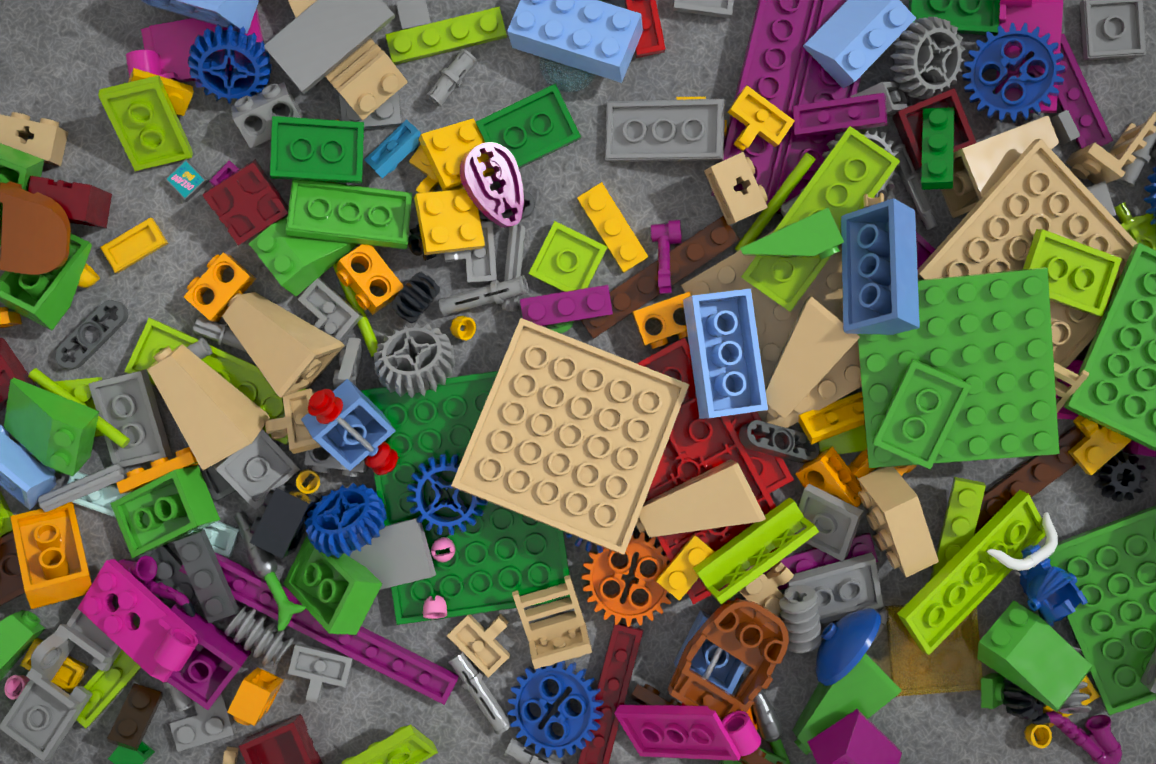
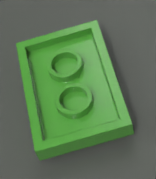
M911 359L872 441L873 445L931 470L972 385L915 359Z

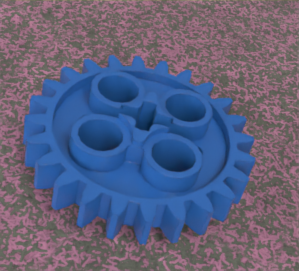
M1011 23L1009 32H1005L1000 25L998 26L997 36L988 31L986 32V43L980 40L976 41L979 51L969 50L968 54L973 61L964 62V68L971 72L963 74L962 77L964 81L971 82L964 87L965 92H974L969 98V102L980 101L977 107L978 112L988 108L987 118L990 119L995 113H998L999 121L1002 123L1006 115H1010L1012 123H1016L1017 115L1022 114L1026 121L1029 120V111L1031 110L1040 115L1041 109L1039 105L1041 103L1047 107L1051 106V100L1048 96L1058 97L1059 90L1054 85H1063L1064 79L1057 76V74L1065 72L1064 65H1056V63L1064 58L1063 53L1054 54L1058 49V42L1050 45L1047 44L1051 34L1048 33L1040 38L1038 37L1040 27L1037 26L1032 33H1029L1027 23H1024L1021 31H1016L1015 24ZM1011 46H1017L1022 50V53L1016 58H1009L1004 54L1005 50ZM1030 52L1034 53V56L1020 67L1019 77L1011 76L999 93L994 94L993 90L1008 78V69L1016 70ZM1039 65L1043 67L1045 72L1042 76L1033 78L1028 75L1027 70L1031 66ZM989 69H995L1000 73L998 79L991 82L984 80L982 76ZM1011 88H1018L1023 95L1016 101H1010L1005 97V93Z
M565 661L558 662L557 666L553 664L546 666V668H538L536 671L532 667H528L525 669L527 677L520 675L516 678L521 686L511 687V691L517 696L508 699L510 704L515 705V708L510 710L508 715L516 716L517 720L510 724V726L520 727L521 730L516 737L520 738L524 735L527 737L525 747L532 743L536 744L535 754H538L545 748L547 758L553 754L554 750H556L558 758H562L566 749L571 756L576 753L575 745L582 750L586 747L584 739L592 741L595 738L590 730L597 731L601 727L594 721L604 716L602 712L596 710V707L604 703L602 700L595 699V695L601 690L600 688L591 689L590 685L594 682V677L585 680L583 677L586 674V669L584 668L577 673L575 671V662L571 663L568 668H566ZM549 679H553L558 683L559 691L557 694L549 691L547 687ZM570 686L572 691L557 709L559 712L552 715L545 727L541 729L539 725L553 709V703L561 699L567 687ZM572 698L580 701L582 705L581 713H576L571 709L570 700ZM531 702L539 705L541 709L540 717H536L530 712ZM553 722H558L563 726V736H558L553 732Z

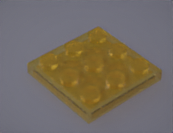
M906 604L885 606L887 612L891 680L902 690L896 697L981 690V677L983 675L982 663L977 659L980 641L977 607L928 656L919 649L897 615Z

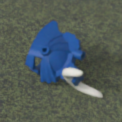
M1045 512L1042 517V526L1046 534V543L1041 548L1038 544L1035 546L1029 545L1021 551L1023 559H1014L996 549H989L987 553L1007 568L1017 570L1021 574L1019 576L1020 584L1028 597V606L1033 611L1038 610L1039 616L1047 624L1053 626V622L1060 621L1075 612V608L1080 603L1085 605L1088 603V600L1075 585L1077 578L1074 574L1067 573L1059 567H1052L1050 565L1048 557L1054 553L1058 545V535L1049 513Z

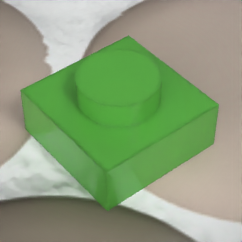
M990 673L981 677V708L994 709L1003 704L1004 676L1001 674Z

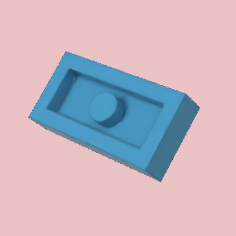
M406 119L364 160L383 179L388 173L396 169L401 160L417 149L420 143L418 139L421 132Z

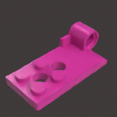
M1000 0L999 26L1001 25L1005 32H1009L1011 23L1015 24L1016 31H1021L1024 23H1027L1029 33H1032L1038 26L1040 27L1038 37L1041 38L1048 33L1051 34L1047 44L1050 45L1058 42L1059 46L1054 54L1060 53L1063 0ZM1011 46L1005 50L1004 54L1009 58H1016L1020 55L1021 49L1017 46ZM1023 60L1014 71L1008 69V78L996 88L995 94L999 93L1011 76L1019 77V69L1027 60ZM1039 65L1031 66L1027 70L1028 75L1034 78L1042 76L1045 72L1043 67ZM998 71L996 73V79H998V77L1000 76V73ZM1011 88L1005 93V97L1010 101H1016L1023 95L1018 88ZM1049 95L1051 106L1047 107L1041 103L1039 105L1041 113H1057L1058 97Z
M256 9L248 33L245 35L249 36L255 33L257 36L256 42H261L263 38L258 10ZM191 18L151 25L141 29L144 50H135L126 54L129 77L133 68L181 83L195 81V78H191L189 73L190 67H188L190 46L195 43V38L198 35L203 36L207 28L215 32L217 25ZM228 58V64H230V71H232L231 59Z
M115 559L105 561L78 606V609L142 669L151 677H155L163 683L168 681L173 671L182 670L198 644L197 633ZM114 595L118 597V609L113 605ZM135 613L140 618V625L138 628L133 623V616Z
M619 705L614 713L638 754L643 757L739 761L741 756L753 753L761 744L759 733L748 714L744 711L732 712L722 722L716 711L710 710L708 706Z

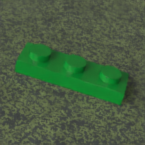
M954 107L923 109L921 189H953Z

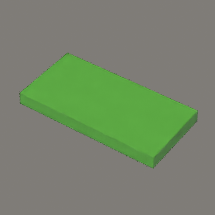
M292 180L286 235L407 249L412 193L321 181Z

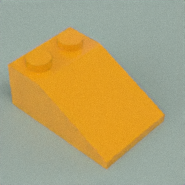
M73 502L49 512L37 509L10 516L24 591L31 609L86 595L92 585V580Z

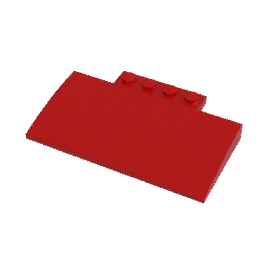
M685 337L636 363L689 384L645 502L731 459L739 464L764 516L776 508L769 493L794 480L783 458L747 449L739 439V431L744 424L754 420L762 421L758 412L699 419L690 348ZM751 430V434L755 436L756 440L765 438V435L762 437L755 435L754 430ZM754 523L657 536L671 562L694 534L716 552ZM700 578L687 591L693 605L711 595ZM726 584L725 586H723V587H722L721 589H719L718 591H720V590H722L723 588L727 587L729 584Z

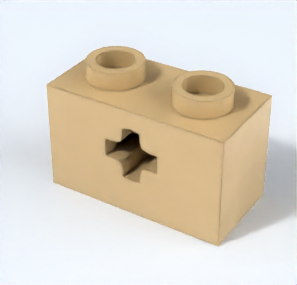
M12 112L11 117L0 114V143L44 159V163L61 166L68 132L59 127V122L41 118L40 123L30 121V116L17 112ZM28 136H34V138L28 139Z
M744 152L704 170L728 225L768 208L766 204L767 194L764 188L757 184L753 175L755 174L754 165L749 157H745ZM742 184L743 189L735 192L734 186Z

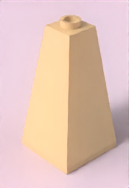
M1048 115L954 152L953 189H941L952 218L970 212L1035 139H1042L1051 150L1059 143L1055 128Z
M256 292L235 295L228 302L227 306L229 308L222 315L225 322L280 398L310 387L345 346L341 341Z
M812 296L805 300L765 388L768 410L766 411L775 418L781 415L786 419L860 338L857 334L845 333L843 322Z
M183 344L173 350L168 346L153 356L156 361L147 370L199 466L203 470L252 444L265 426V422L270 419L264 410Z
M730 459L644 502L636 526L640 533L646 531L650 538L761 522L766 518L739 464Z

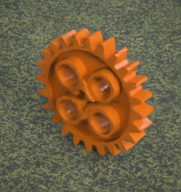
M644 532L639 533L638 537L631 536L625 552L628 556L627 562L623 566L612 564L611 557L616 552L606 548L603 549L602 553L589 551L588 555L593 561L583 563V566L590 570L588 573L581 574L582 579L590 581V583L583 586V591H592V594L587 597V602L597 601L594 611L598 612L604 609V620L614 615L615 625H618L621 618H625L627 627H630L633 618H636L638 624L642 625V617L645 615L653 621L652 612L654 610L661 614L664 613L660 606L662 602L671 604L670 599L666 596L669 592L656 582L658 576L668 566L667 561L669 559L666 553L661 554L664 550L661 544L656 547L654 546L656 537H650L647 541L644 540ZM638 552L639 556L633 570L637 580L630 581L626 600L624 603H621L620 598L626 584L622 575H628L633 554ZM646 560H651L656 564L654 572L649 575L640 572V565ZM610 580H614L619 584L618 591L612 595L606 594L603 591L604 583ZM636 589H644L647 592V598L641 603H636L631 599L632 593Z

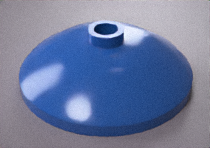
M861 609L847 614L835 624L830 623L824 629L821 635L823 640L817 651L815 667L816 677L820 683L829 686L838 682L865 655L874 641L881 624V615L875 609Z

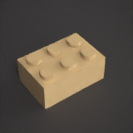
M893 466L881 467L859 478L858 481L862 491L858 492V495L864 507L869 510L870 513L866 514V518L871 528L876 530L877 533L873 535V538L881 552L886 550V556L894 569L899 568L907 578L938 563V557L919 498Z

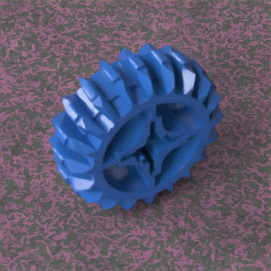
M218 24L215 27V32L207 28L203 36L198 35L195 38V43L190 46L189 73L191 78L196 79V87H204L205 96L214 93L216 101L220 100L221 97L227 98L226 100L229 104L233 98L238 100L245 96L252 97L256 92L261 93L264 85L269 83V74L272 70L270 54L268 51H265L264 41L256 42L257 36L255 33L249 36L245 35L246 30L244 26L239 32L234 31L232 24L228 26L227 30H223ZM228 58L231 59L232 71H230V64H228Z
M445 453L441 454L440 464L432 456L428 459L431 468L424 463L418 466L423 475L416 472L412 473L411 478L418 482V484L409 483L407 485L409 491L416 492V494H411L406 498L407 502H417V505L410 508V513L420 511L421 515L417 518V522L421 523L426 518L429 521L426 525V530L428 531L432 529L434 524L438 525L437 534L442 535L444 526L448 527L449 535L455 534V525H458L461 532H465L467 529L465 521L474 526L477 521L472 514L477 516L484 514V511L477 505H487L488 501L472 495L471 505L467 509L460 497V490L455 489L452 501H449L448 498L447 501L443 499L437 504L443 494L442 488L446 487L447 491L448 488L453 489V487H451L452 482L443 480L435 473L439 471H453L457 473L460 465L457 464V454H453L451 463L447 462ZM426 480L432 484L431 487L436 495L429 506H427L424 499ZM442 507H449L460 515L456 517H442L434 512Z
M353 483L348 488L342 485L339 490L334 491L331 489L329 495L321 496V501L314 503L313 510L307 512L308 519L304 523L306 525L307 537L319 553H324L327 557L335 555L339 558L343 553L350 557L352 551L358 550L361 552V547L364 545H372L371 539L380 537L379 530L385 528L384 521L387 519L381 497H378L372 488H367L364 484L357 487Z

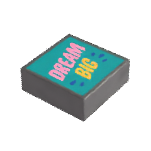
M187 159L165 178L187 202L209 182Z

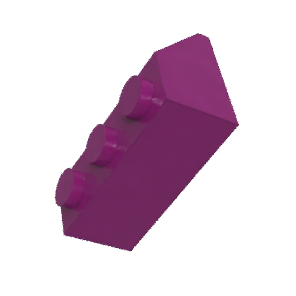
M176 603L171 610L197 633L198 644L182 670L173 671L167 682L203 708L209 710L244 664L251 651L244 650L243 645L235 643L232 637L225 635L222 630L212 623H208L198 613L195 612V616L190 617Z
M858 709L808 741L817 764H899L902 755L900 749Z

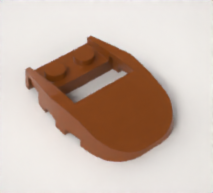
M11 181L8 183L0 182V202L3 203L0 270L39 275L61 268L69 256L71 233L70 222L64 209L46 195L39 192L33 194L22 189L21 184Z
M734 600L721 605L685 646L668 686L669 694L687 706H708L710 710L716 711L721 722L732 712L740 710L747 712L754 704L753 699L763 688H768L773 680L771 675L776 664H781L786 654L789 634L785 624L775 614L753 601ZM706 639L752 668L735 696L690 669L692 659Z

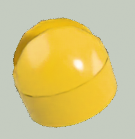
M87 263L78 287L89 288L100 280L97 273Z
M457 316L452 320L450 331L457 339L467 341L475 334L476 324L470 317ZM461 325L465 326L464 331L460 330Z
M305 469L298 474L296 486L304 494L314 493L320 486V477L316 471ZM310 474L315 476L306 487L302 485Z
M1031 723L1024 731L1026 741L1034 747L1045 748L1051 743L1052 732L1046 725Z

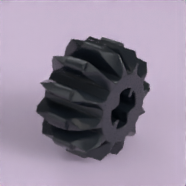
M422 272L416 273L392 301V309L403 320L405 319L409 323L416 322L439 294L440 287L430 276H426Z
M1119 451L1117 455L1113 456L1101 467V471H1096L1093 474L1100 477V480L1096 481L1094 486L1096 488H1103L1101 495L1107 498L1112 497L1113 501L1121 502L1123 498L1125 500H1133L1134 492H1144L1139 484L1140 482L1148 481L1146 477L1141 476L1146 467L1144 465H1137L1139 461L1137 456H1128L1127 452ZM1118 473H1123V479L1117 480Z
M1010 680L1003 681L1004 690L1002 693H1004V699L1002 702L1003 705H1006L1007 713L1025 720L1036 719L1038 716H1042L1043 707H1046V704Z

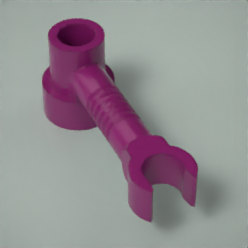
M669 220L668 224L651 225L652 242H658V287L660 294L672 293L670 244L682 243L681 220Z

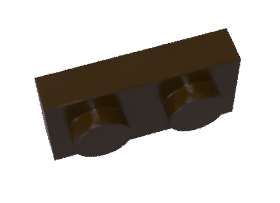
M134 683L107 737L108 742L137 751L161 702L162 692Z

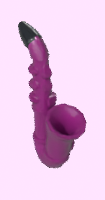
M145 555L137 561L125 559L117 561L155 596L175 601L180 605L184 613L190 617L195 616L193 604L186 595L164 585L162 582L156 583L152 580L157 574V564L151 556Z
M1056 711L1044 712L1042 716L1032 719L1033 724L1038 725L1053 723L1076 745L1081 746L1091 756L1092 760L1098 764H1118L1121 761L1123 755L1121 745L1111 732V719L1107 715H1095L1087 719L1085 726L1091 732L1089 735L1081 727H1077L1075 723L1070 722L1069 718L1062 716V714Z

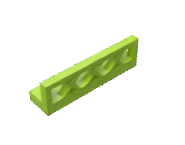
M790 497L767 513L765 520L755 522L693 568L707 591L720 604H723L819 533L817 527L803 516L793 499ZM803 527L805 528V529L802 530L800 533L794 535L796 532H798L799 530H801ZM755 565V566L752 567L750 570L745 571V570L748 569L750 566ZM726 584H729L727 587H725V588H724L723 590H721L720 592L718 591L719 589H721V588H722L723 586H725Z

